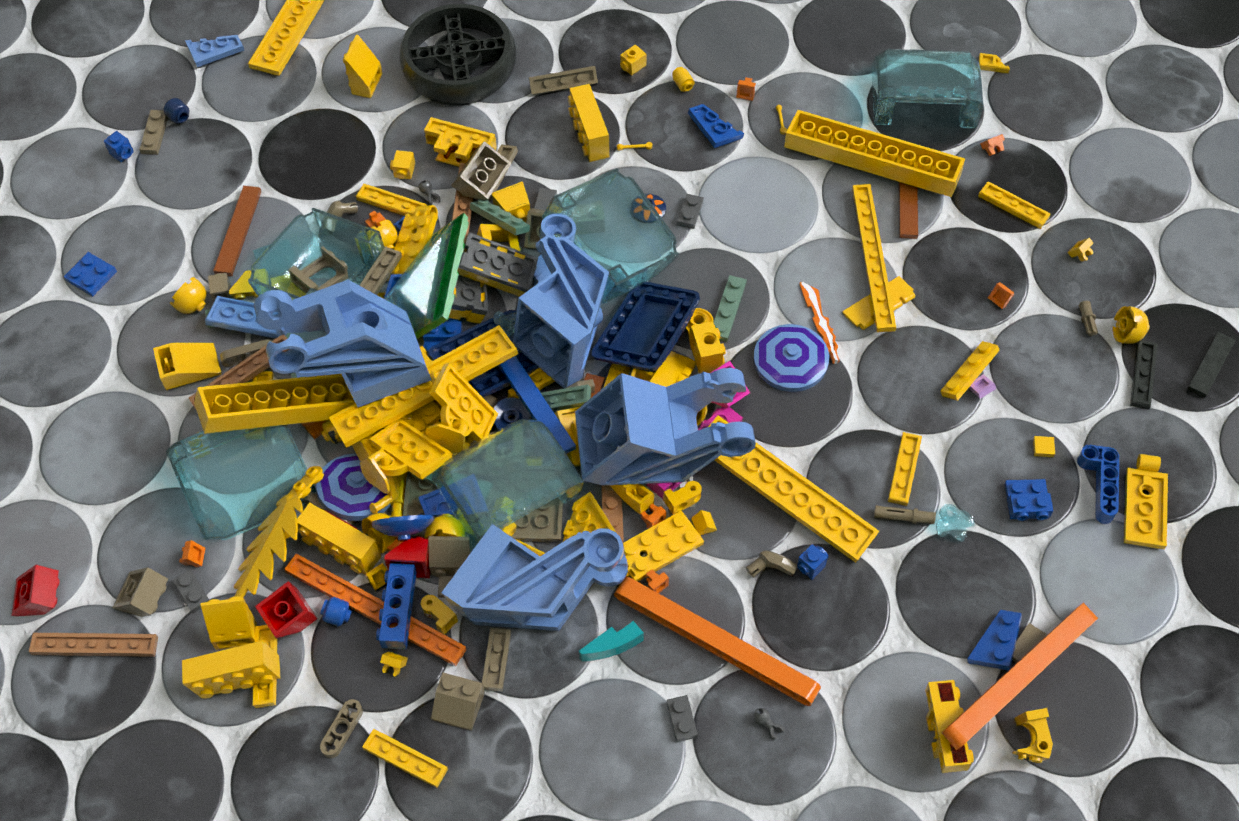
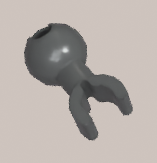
M428 180L421 181L418 188L420 192L428 196L429 205H433L431 197L440 202V196L432 191L431 182Z
M758 708L755 710L753 715L755 722L761 725L764 724L769 729L770 738L775 740L777 736L773 730L778 729L780 732H783L784 727L780 724H775L770 719V713L767 709Z

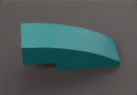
M634 621L618 632L613 627H610L579 650V659L582 662L595 661L621 654L644 641V632Z

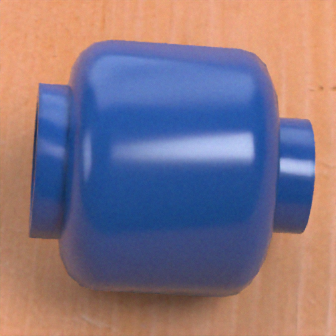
M331 597L329 600L325 599L320 615H322L324 622L339 627L344 621L348 623L352 611L348 610L349 602L337 597Z

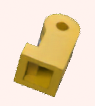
M689 481L685 487L675 492L671 488L664 491L663 501L674 515L697 503L701 498L702 487L696 481Z
M426 595L422 598L421 607L425 616L433 618L436 621L438 631L445 635L458 622L456 613L434 595Z

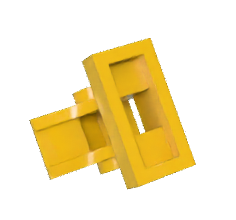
M1047 708L1026 711L1015 717L1016 726L1021 725L1025 727L1031 735V743L1027 748L1012 752V754L1018 755L1019 760L1028 757L1030 762L1042 763V761L1050 759L1053 743L1046 720L1049 717Z

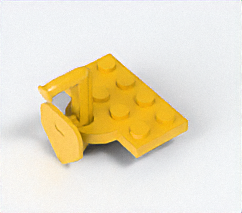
M450 363L444 364L430 391V394L442 406L440 412L442 424L429 426L422 433L449 450L451 454L463 451L465 436L469 434L478 444L485 443L498 413Z
M401 418L369 439L370 444L379 451L360 462L361 470L370 484L387 495L376 503H371L369 506L370 511L373 514L378 513V511L398 498L400 489L397 475L410 471L423 480L452 459L451 452Z

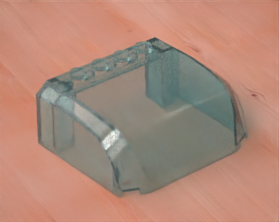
M886 49L874 58L872 63L874 125H891L896 102L961 104L959 112L960 127L977 128L983 109L982 80L979 62L968 51Z
M617 168L553 196L542 215L544 219L548 215L559 213L570 217L575 222L576 234L574 244L609 272L601 302L603 304L652 279L669 266L679 255L675 246L677 243L676 237L635 180L630 176L625 177L618 172L619 169ZM554 234L555 237H561L560 234Z
M312 208V212L304 216L302 214L296 216L253 263L251 277L248 279V282L258 296L266 291L281 290L288 293L291 299L294 300L316 292L318 290L310 288L305 294L291 282L288 269L295 266L302 270L322 256L321 247L323 246L328 251H332L340 261L343 260L347 264L349 278L346 280L360 285L384 249L380 231ZM329 267L324 268L311 276L310 279L320 287L336 275V270Z
M529 419L515 421L468 446L463 451L452 455V458L444 462L432 476L433 482L454 516L462 523L467 537H470L474 548L492 524L502 529L557 497L565 504L580 495L584 484L583 479L550 430L541 421Z
M287 425L206 434L202 431L173 443L166 451L189 508L205 540H208V538L228 540L260 526L277 508L276 503L293 489V485L303 478L307 470ZM313 484L311 486V492L315 493L316 488ZM305 498L300 499L302 506L305 504L303 501Z

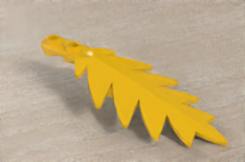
M320 466L308 468L301 480L293 485V489L276 503L277 508L258 527V530L262 532L246 549L248 552H253L238 568L240 572L245 571L233 586L235 590L237 589L234 597L243 598L248 590L253 595L256 594L260 570L269 580H272L274 553L283 562L286 561V539L291 536L293 540H297L298 526L295 509L300 513L303 511L300 499L305 498L311 492V486L321 481L324 477L323 469Z

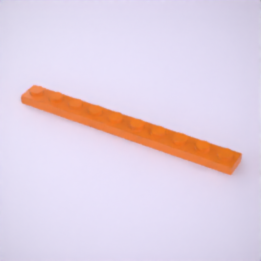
M297 553L284 570L287 574L329 597H337L349 602V608L381 625L382 621L379 620L380 609L384 608V602ZM411 617L408 641L456 667L467 650L466 646ZM392 623L389 627L394 628L398 623Z

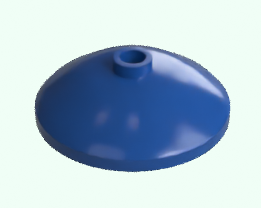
M432 515L384 518L372 521V527L384 535L398 536V540H409L410 535L420 533L431 525L434 518Z

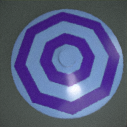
M785 324L769 329L759 338L754 349L753 359L758 375L768 385L782 391L798 392L807 390L822 380L828 368L829 352L823 339L811 329L795 324Z
M356 453L339 456L331 460L322 468L324 477L316 483L317 497L322 507L340 519L349 521H362L364 518L372 515L373 513L369 508L370 504L376 503L387 495L376 487L374 488L366 480ZM390 504L382 510L378 511V513H383L384 511H386L390 507Z

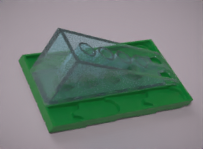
M462 213L432 235L384 298L407 312L417 339L448 321L455 298L453 292L459 276L457 270L465 247L463 242L469 225L467 221L468 216L465 213Z

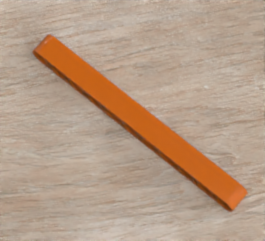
M625 577L614 593V596L622 603L806 706L812 705L821 689L820 684L630 577Z
M1084 602L1079 605L942 732L944 737L956 750L962 747L1089 628L1098 617Z

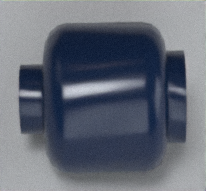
M173 98L166 102L163 112L173 123L179 124L188 119L190 110L182 100Z

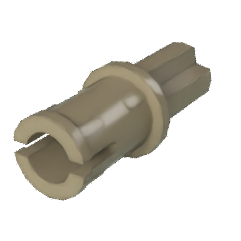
M1082 301L1078 305L1082 315L1081 322L1084 323L1088 336L1092 337L1098 333L1095 323L1096 315L1092 312L1090 301Z

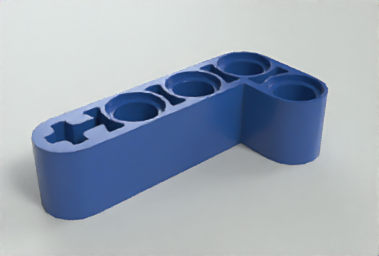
M1085 445L1077 457V464L1083 469L1096 471L1095 516L1098 522L1109 524L1113 521L1119 509V453L1111 447Z

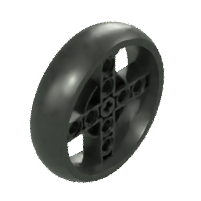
M449 4L429 10L419 16L409 26L400 45L399 58L405 78L418 93L439 103L461 105L485 99L498 91L506 83L515 65L516 45L511 31L496 14L475 5ZM462 28L479 30L493 38L477 39L470 33L462 32ZM447 30V34L440 37L435 45L419 47L431 36ZM498 60L488 71L469 78V74L475 71L481 62ZM438 68L443 73L454 76V81L434 78L421 70Z

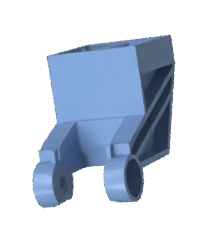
M558 213L548 215L542 220L540 241L535 246L538 252H541V255L538 257L533 276L535 280L534 287L518 298L513 344L565 389L583 377L597 327L603 320L600 305L609 272L574 244L576 234L575 222L570 217ZM554 234H560L561 237H555Z
M350 280L337 283L294 300L291 299L288 293L281 290L266 291L255 300L254 310L258 323L263 328L275 330L278 335L285 336L287 333L325 331L326 336L307 343L295 334H290L289 338L281 343L276 344L269 341L266 346V354L269 365L275 372L280 374L295 372L298 378L342 374L357 407L431 380L407 312Z
M723 368L712 373L703 371L700 374L693 375L667 387L623 373L618 375L575 411L582 480L599 485L684 482L720 455L736 457L751 452L755 448L756 442L754 430L750 424L746 422H731L727 424L716 422L711 423L710 427L698 431L696 420L697 413L712 401L730 403L737 392H746L742 371L734 368Z
M492 524L441 593L457 613L474 625L559 631L594 582L604 587H613L620 584L628 573V563L620 536L610 529H597L591 533L588 531L578 532L577 535L568 538L542 556H539Z

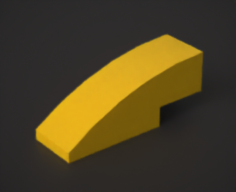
M642 484L610 485L621 499L640 515L651 504H654V493Z

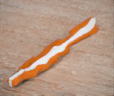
M800 282L799 285L806 305L811 307L814 313L812 320L817 332L828 348L832 363L837 364L840 360L837 355L838 345L835 342L836 336L833 333V328L829 326V318L822 314L819 290L804 282Z

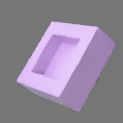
M983 374L971 384L969 389L981 399L994 391L996 386L995 383Z

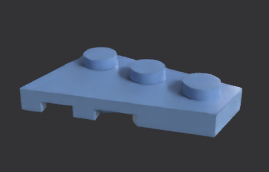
M238 35L217 37L216 40L203 38L198 42L185 40L197 67L244 51Z

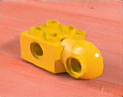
M696 308L686 326L690 348L698 373L700 374L703 371L711 373L725 364L723 356L726 354L725 346L723 343L720 344V331L718 328H715L711 313L705 309Z

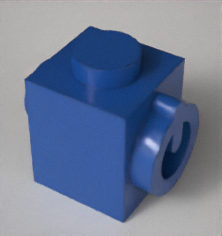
M115 131L104 140L109 154L119 162H123L134 153L128 138L118 131Z
M812 544L799 556L797 568L813 580L825 568L829 558L823 547Z

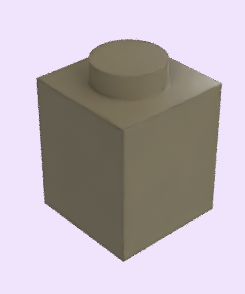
M217 273L208 276L209 290L213 302L217 296L232 299V296L229 294L231 283L227 273Z

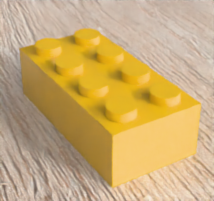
M590 84L570 88L568 103L571 107L568 108L570 117L574 118V129L579 132V142L584 145L582 146L584 156H588L589 162L609 158V134Z
M309 503L297 518L298 532L306 544L317 546L320 552L325 555L330 554L334 556V559L342 565L346 563L357 574H366L374 568L381 558L376 540L312 503Z
M263 641L182 660L183 685L201 698H211L215 694H227L235 689H248L255 684H269L273 680L280 679L279 655Z

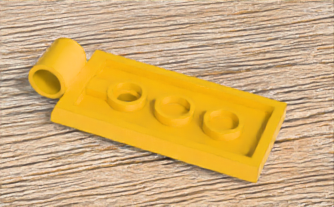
M418 206L415 209L414 216L405 214L394 250L401 252L402 258L391 274H408L412 281H418L438 218L436 206Z
M1139 454L1136 463L1137 469H1126L1124 543L1165 550L1167 547L1168 474L1158 472L1161 464V458L1158 456ZM1142 490H1147L1149 495L1144 494Z
M682 510L623 543L624 554L628 563L626 577L631 576L632 579L638 582L647 577L646 573L653 569L656 572L704 544V540ZM640 552H646L647 556L642 557Z

